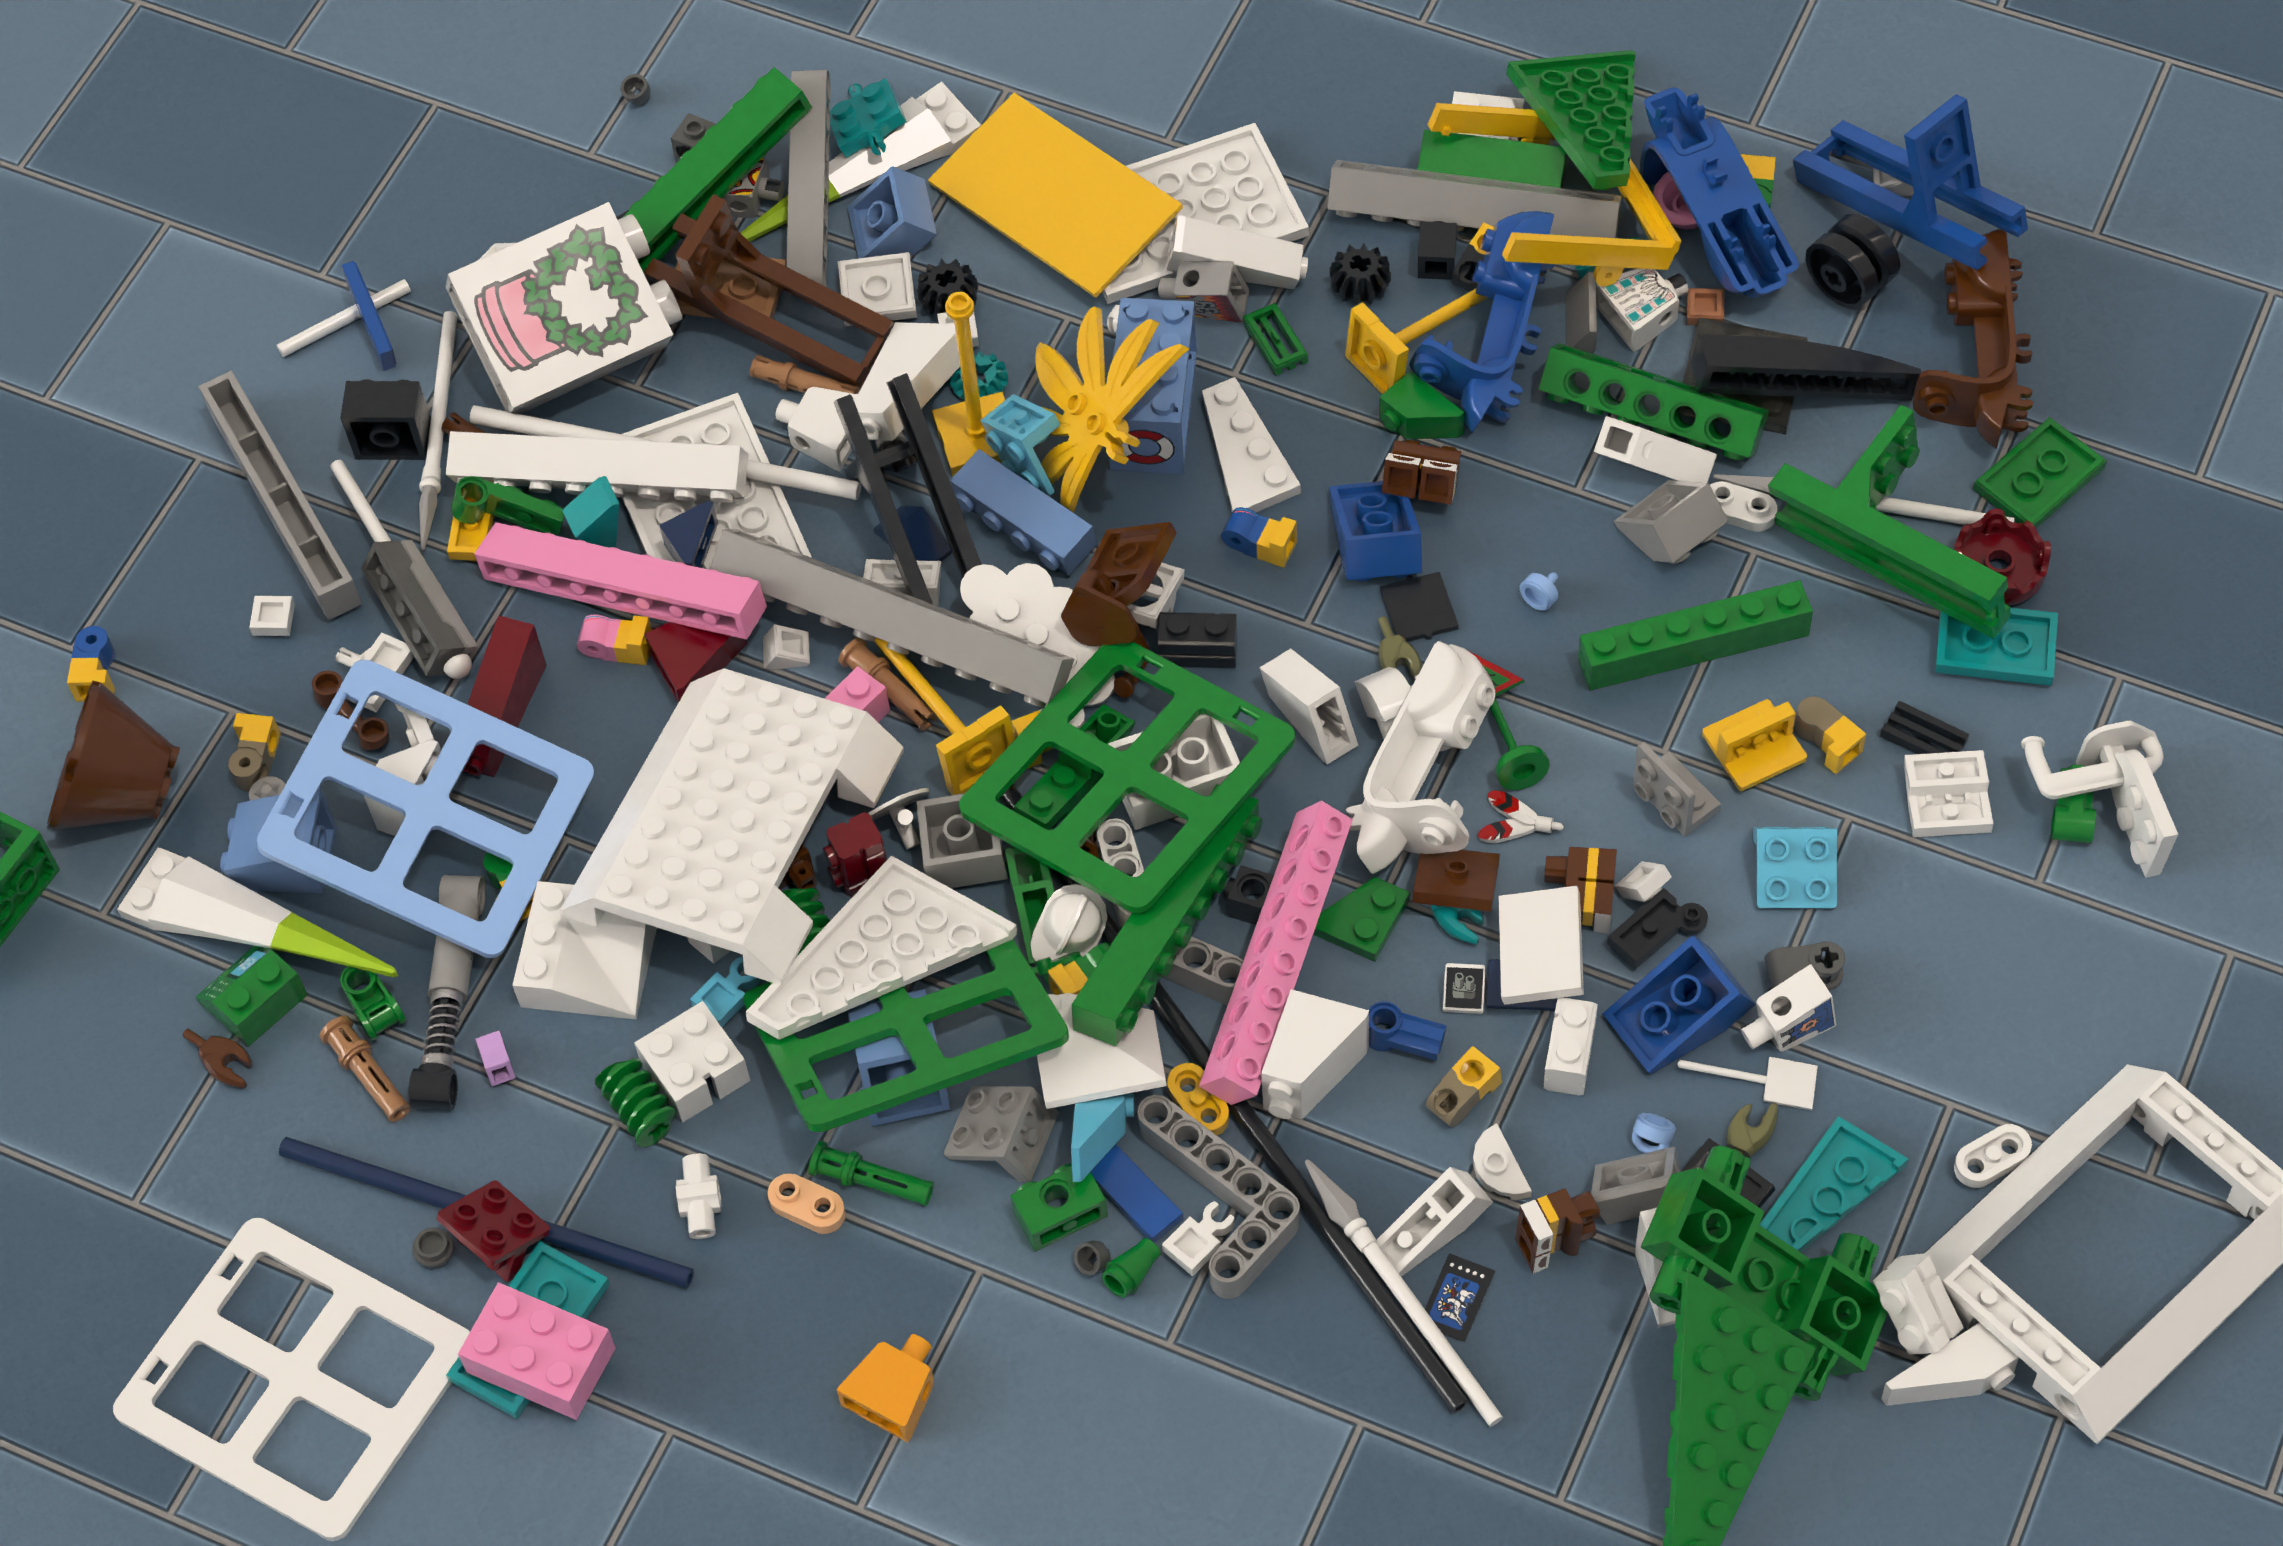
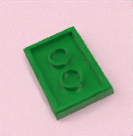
M2049 417L1974 482L1973 490L1997 509H2002L2007 517L2015 518V523L2029 521L2037 528L2105 468L2107 460Z

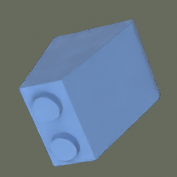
M319 788L294 835L297 839L332 854L337 825L322 789ZM280 794L238 803L235 818H230L228 823V838L230 842L228 852L224 851L221 856V873L252 891L324 894L326 884L263 856L257 848V836ZM291 796L282 815H287L294 819L303 802Z
M922 989L908 992V995L911 998H919L925 996L926 991ZM877 999L868 1001L847 1010L849 1021L852 1022L877 1013L882 1008ZM929 1022L926 1026L937 1043L933 1022ZM890 1036L855 1049L863 1089L916 1070L901 1041L896 1036ZM947 1088L869 1115L871 1126L950 1110Z

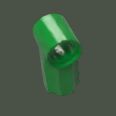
M2072 764L2070 767L2061 768L2060 772L2086 766ZM2093 792L2057 799V805L2055 804L2052 816L2051 839L2092 844L2096 822V809H2092Z

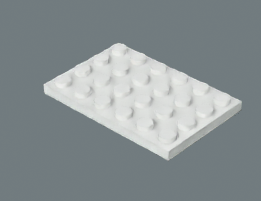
M1256 123L1126 166L1182 203L1183 209L1102 293L1107 304L1120 300V298H1127L1159 287L1161 277H1177V272L1166 271L1170 235L1178 216L1198 219L1289 242L1309 236V226Z
M738 393L622 434L657 442L741 446L749 454L748 460L770 464ZM746 478L745 497H733V502L731 503L715 502L710 500V496H696L695 501H683L675 499L674 494H660L659 499H646L638 497V492H624L622 497L646 555L675 562L664 546L659 525L705 501L713 502L718 525L703 564V569L709 570L722 529H738L811 557L778 484Z

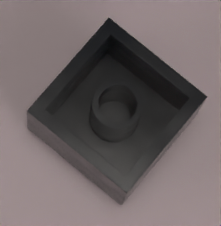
M369 379L346 381L340 418L355 460H426L431 416L419 381L405 379L398 381H373Z

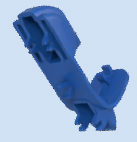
M1673 87L1647 97L1644 101L1645 109L1656 138L1646 142L1641 152L1639 173L1645 183L1648 185L1657 184L1660 178L1669 172L1701 230V240L1707 261L1717 280L1726 290L1736 294H1743L1750 298H1760L1781 289L1787 284V275L1798 269V259L1722 123L1713 116L1705 118L1704 105L1698 106L1697 101L1699 97L1697 93L1689 95L1687 98L1683 91Z
M1527 211L1508 216L1498 221L1493 230L1487 228L1481 243V250L1486 251L1484 261H1478L1472 281L1478 283L1476 294L1491 298L1493 302L1477 363L1471 362L1453 352L1452 341L1448 340L1444 346L1434 341L1433 335H1429L1420 343L1409 362L1413 373L1421 380L1439 391L1461 400L1464 421L1471 433L1474 432L1485 413L1497 421L1506 422L1511 416L1506 411H1501L1500 408L1511 409L1520 404L1517 398L1510 397L1509 394L1520 395L1523 389L1510 379L1514 371L1518 352L1520 351L1525 355H1533L1537 350V346L1528 343L1525 336L1538 338L1541 328L1533 324L1527 325L1536 286L1543 284L1546 279L1539 274H1546L1548 270L1553 269L1555 264L1507 262L1503 258L1502 252L1512 232L1550 234L1554 214L1549 212Z

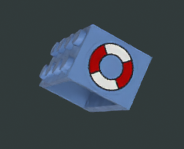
M1120 298L1113 358L1126 337L1148 319L1159 322V326L1137 367L1154 354L1176 344H1182L1188 347L1189 350L1160 377L1123 417L1129 426L1128 433L1138 438L1140 444L1137 448L1126 443L1121 444L1124 448V455L1129 460L1124 465L1109 457L1110 470L1184 474L1197 363L1194 301Z

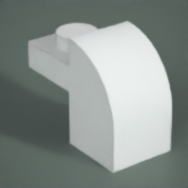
M1391 667L1354 681L1367 717L1376 719L1383 739H1385L1411 690L1402 673Z

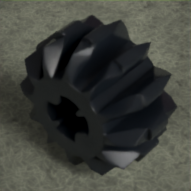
M1363 243L1360 249H1355L1349 244L1346 253L1337 252L1335 262L1331 263L1330 277L1333 292L1340 293L1343 302L1352 298L1356 306L1361 300H1366L1372 305L1375 296L1384 297L1386 287L1391 282L1390 263L1387 256H1381L1378 247L1369 251L1365 243Z
M941 258L938 266L928 264L926 273L919 274L918 300L923 304L927 314L935 312L938 318V313L946 312V301L955 292L968 294L973 300L974 305H976L978 281L975 275H972L969 264L960 266L957 259L950 264H946Z

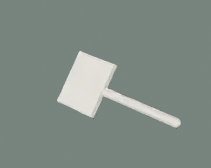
M1769 1057L1767 1076L1690 1061H1678L1679 1068L1765 1084L1763 1102H1774L1778 1105L1812 1111L1817 1065Z

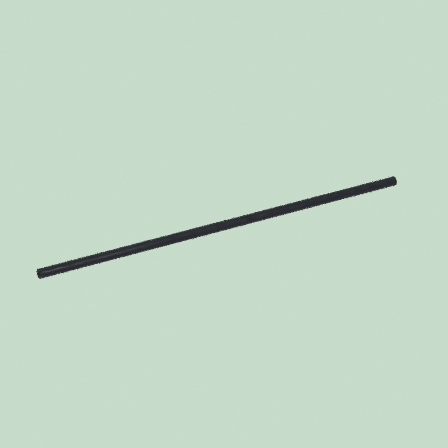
M1012 784L1000 799L1007 808L1014 811V805L1023 796ZM1051 868L1064 886L1079 884ZM1107 912V921L1101 937L1106 943L1111 945L1121 929ZM1158 981L1150 1004L1192 1061L1205 1070L1211 1051ZM1244 1100L1233 1105L1227 1103L1233 1117L1283 1185L1298 1198L1300 1208L1449 1411L1455 1414L1465 1408L1469 1403L1468 1399L1350 1239L1345 1235L1341 1227L1329 1218L1324 1204L1248 1101Z

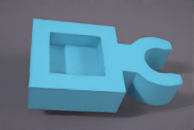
M739 957L730 965V974L724 978L716 972L690 998L691 1005L693 1007L703 1001L720 1026L723 1027L744 1006L743 996L745 993L743 991L755 988L761 979L750 975H739L744 970L743 958Z

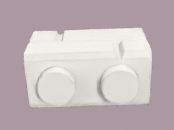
M1564 997L1557 998L1545 1066L1543 1089L1578 1096L1584 1095L1598 1004Z
M1929 1254L1898 1257L1887 1267V1270L1882 1271L1873 1280L1880 1295V1302L1889 1313L1898 1332V1340L1909 1355L1938 1352L1950 1341V1338H1954L1964 1328Z

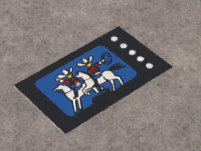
M1449 1253L1425 1308L1442 1334L1463 1342L1466 1341L1495 1270Z

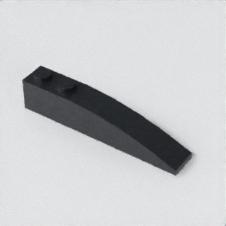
M1699 334L1690 360L1698 393L1912 401L1918 376L1922 372L1920 368L1856 350L1809 341L1773 337Z

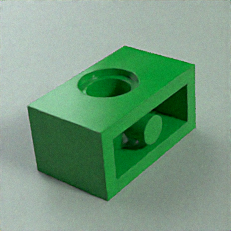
M1072 1163L1060 1166L1051 1176L1039 1182L1030 1181L1023 1184L1014 1194L1010 1195L1013 1213L1034 1252L1108 1217L1106 1199L1093 1175L1089 1172L1081 1182H1073ZM1057 1198L1067 1201L1060 1207L1048 1205L1050 1201Z

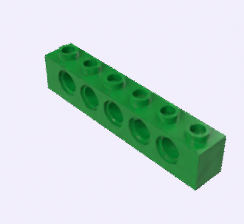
M1561 343L1550 348L1538 389L1547 392V398L1564 404H1568L1569 400L1583 404L1582 409L1589 413L1603 415L1604 411L1618 415L1617 420L1638 426L1639 423L1652 426V432L1672 438L1674 434L1688 438V444L1698 448L1708 449L1710 445L1723 449L1722 454L1724 456L1741 461L1745 457L1750 458L1757 452L1769 413L1767 409L1717 393H1698L1695 386ZM1577 372H1583L1588 376L1590 380L1588 390H1582L1576 385L1575 375ZM1612 383H1617L1623 387L1625 391L1623 401H1617L1612 398L1610 394ZM1650 394L1658 398L1660 402L1659 412L1654 413L1646 408L1644 402L1646 395ZM1681 406H1688L1693 409L1696 416L1694 424L1685 423L1681 419L1679 413ZM1717 417H1722L1729 421L1731 425L1729 435H1722L1716 430L1715 420Z

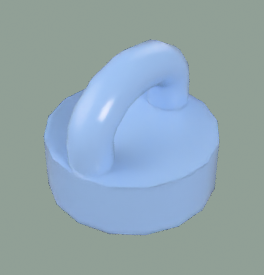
M1551 572L1547 577L1539 573L1529 574L1520 585V593L1526 603L1537 610L1546 611L1550 609L1558 599V591L1554 585L1558 579L1557 573Z
M1651 1113L1638 1114L1633 1127L1632 1142L1644 1154L1669 1148L1676 1127L1670 1120ZM1642 1138L1660 1144L1659 1146H1651L1644 1142Z

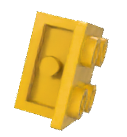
M1765 699L1703 728L1702 736L1739 791L1749 789L1807 760L1806 752L1793 735L1796 713L1788 701L1775 707L1769 699Z

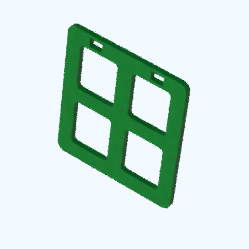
M1133 641L1102 645L961 797L959 801L960 813L967 821L1127 911L1143 913L1156 903L1295 744V731L1288 723ZM1146 661L1159 668V671L1152 675L1140 667ZM1120 670L1126 671L1174 697L1132 745L1124 751L1117 750L1069 724L1112 675ZM1242 712L1256 721L1250 727L1236 718ZM1203 714L1258 742L1210 796H1202L1152 769L1199 715ZM1049 747H1053L1103 774V777L1053 830H1047L997 802L1033 761ZM1130 793H1137L1187 820L1182 829L1143 873L1137 877L1125 874L1080 848Z
M987 908V909H989V910H991V911H993V912H995V913L997 914V912H996L995 910L990 909V908ZM1013 939L984 951L995 969L990 973L919 998H911L903 986L876 998L882 1008L881 1011L807 1038L799 1039L794 1034H791L779 1040L754 1026L806 1127L813 1132L828 1131L1061 1047L1069 1040L1068 1027ZM772 982L752 988L745 993L743 1002L746 1011ZM1002 996H1011L1031 1028L1023 1033L956 1057L946 1058L943 1056L926 1024ZM890 1036L899 1038L916 1068L915 1071L839 1099L832 1100L827 1097L811 1067L814 1063ZM814 1087L817 1094L804 1099L801 1091Z

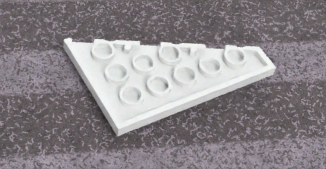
M890 856L796 957L782 986L772 983L746 1011L747 1021L780 1040L1008 942L1017 935L1016 924L899 859Z

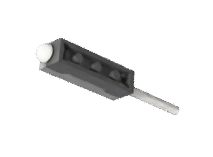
M335 460L330 465V468L374 540L361 570L426 676L447 675L454 679L467 676L472 667L471 660L478 648L473 636L468 631L413 540L391 541L343 460Z

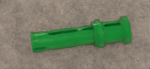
M823 1140L818 1141L809 1163L808 1173L811 1176L816 1177L818 1174L840 1180L841 1185L845 1187L854 1186L856 1183L889 1195L920 1203L923 1206L928 1205L934 1189L933 1181H926L895 1169L865 1161L859 1152L854 1150L850 1153L828 1147L827 1142ZM828 1160H831V1161L840 1163L841 1166H840V1167H837V1166L828 1164L827 1161H828ZM860 1170L867 1172V1175L859 1174ZM881 1176L906 1184L907 1188L878 1180L877 1177Z

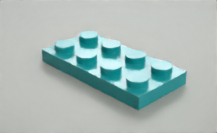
M539 1241L508 1287L587 1319L610 1286L607 1277ZM459 1357L446 1374L449 1382L515 1419L519 1418L530 1402L529 1399L466 1373Z

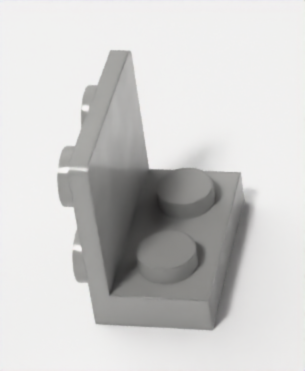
M1645 742L1637 746L1633 787L1643 801H1650L1659 810L1660 816L1666 825L1670 828H1676L1686 837L1720 812L1721 803L1670 751L1660 758Z
M973 1086L970 1088L943 1154L949 1160L996 1161L1018 1182H1030L1059 1112L1055 1108L1046 1109L1044 1097L1033 1087Z

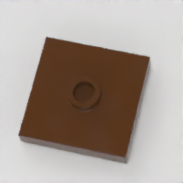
M1470 850L1436 854L1420 853L1412 902L1492 911L1500 854Z

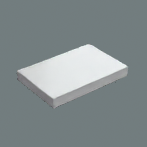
M1578 886L1499 896L1501 998L1504 1005L1584 995L1581 905Z

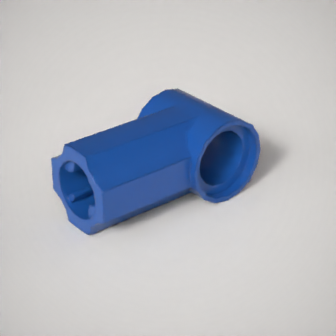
M1387 1001L1377 1002L1369 1008V1046L1372 1049L1383 1052L1397 1049L1437 1061L1447 1025L1402 1013L1395 1004ZM1379 1023H1386L1390 1025L1392 1028L1387 1030H1381L1377 1028L1375 1025Z

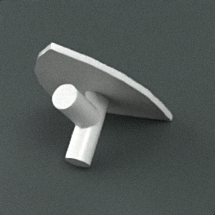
M922 788L899 795L868 814L872 820H875L890 813L906 850L911 849L921 843L911 823L913 814L905 809L904 806L929 796L930 791L928 788Z

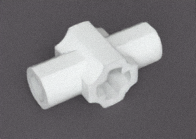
M701 1153L690 1154L682 1158L684 1179L676 1180L679 1214L681 1218L687 1217L690 1238H710L716 1233L714 1213L721 1212L722 1207L719 1180L717 1175L710 1176L709 1157Z

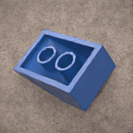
M1383 481L1329 486V496L1340 558L1347 580L1368 581L1375 577L1385 576L1402 578L1410 574L1422 573L1421 531L1409 497L1382 493Z
M1692 935L1602 1014L1647 1072L1653 1074L1726 1031L1753 1008L1756 1003L1714 951L1703 941Z

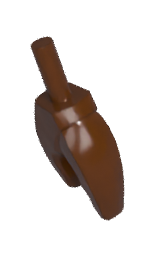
M189 1028L183 1032L184 1038L199 1047V1057L206 1070L215 1079L226 1085L242 1089L247 1087V1083L242 1077L235 1074L231 1068L226 1067L231 1061H239L244 1066L251 1068L252 1060L240 1044L221 1036H210L206 1041Z

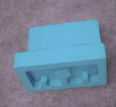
M1013 394L980 420L987 433L985 440L990 448L998 454L1002 465L1046 495L1051 496L1055 490L1033 447L1045 441L1049 434L1060 426V423L1054 413Z
M1753 827V843L1756 844L1757 907L1835 908L1837 906V828Z

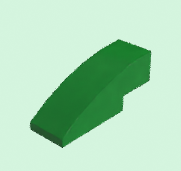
M1015 847L1005 848L1004 854L1029 964H1033L1035 960L1032 957L1030 943L1033 931L1044 907L1054 893L1049 867L1046 864Z

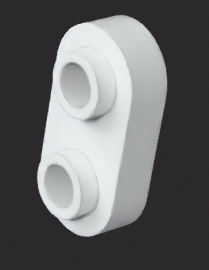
M1723 481L1710 485L1728 519L1727 524L1754 532L1766 531L1774 525L1777 504L1768 494ZM1718 496H1724V497H1727V498H1726V499H1720V498H1718ZM1754 506H1758V507H1761V508H1763V509H1762V510H1757V509H1755V508H1753V507H1754Z
M2005 1124L1967 1144L1957 1154L1954 1164L1956 1177L1968 1187L1981 1188L2015 1170L2029 1157L2032 1147L2029 1134L2020 1126ZM2010 1146L2016 1152L2008 1154L2003 1151L2002 1147ZM1971 1165H1976L1982 1170V1172L1973 1173L1968 1169V1167Z

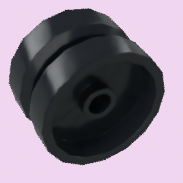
M1846 214L1828 230V233H1824L1806 249L1805 255L1808 272L1818 288L1836 304L1848 309L1861 308L1878 290H1881L1899 274L1901 266L1898 251L1887 234L1870 219L1858 214Z

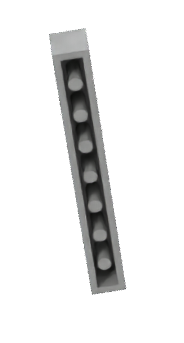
M1336 160L1331 169L1327 209L1336 210V214L1342 217H1357L1358 213L1370 214L1373 220L1381 222H1391L1393 218L1407 219V223L1413 226H1420L1421 222L1434 221L1457 223V231L1464 230V227L1480 228L1483 222L1495 227L1498 221L1520 212L1541 211L1554 214L1550 235L1617 238L1622 195Z

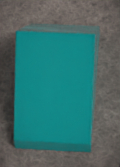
M602 476L598 477L562 511L576 539L595 545L616 548L619 502L607 477Z

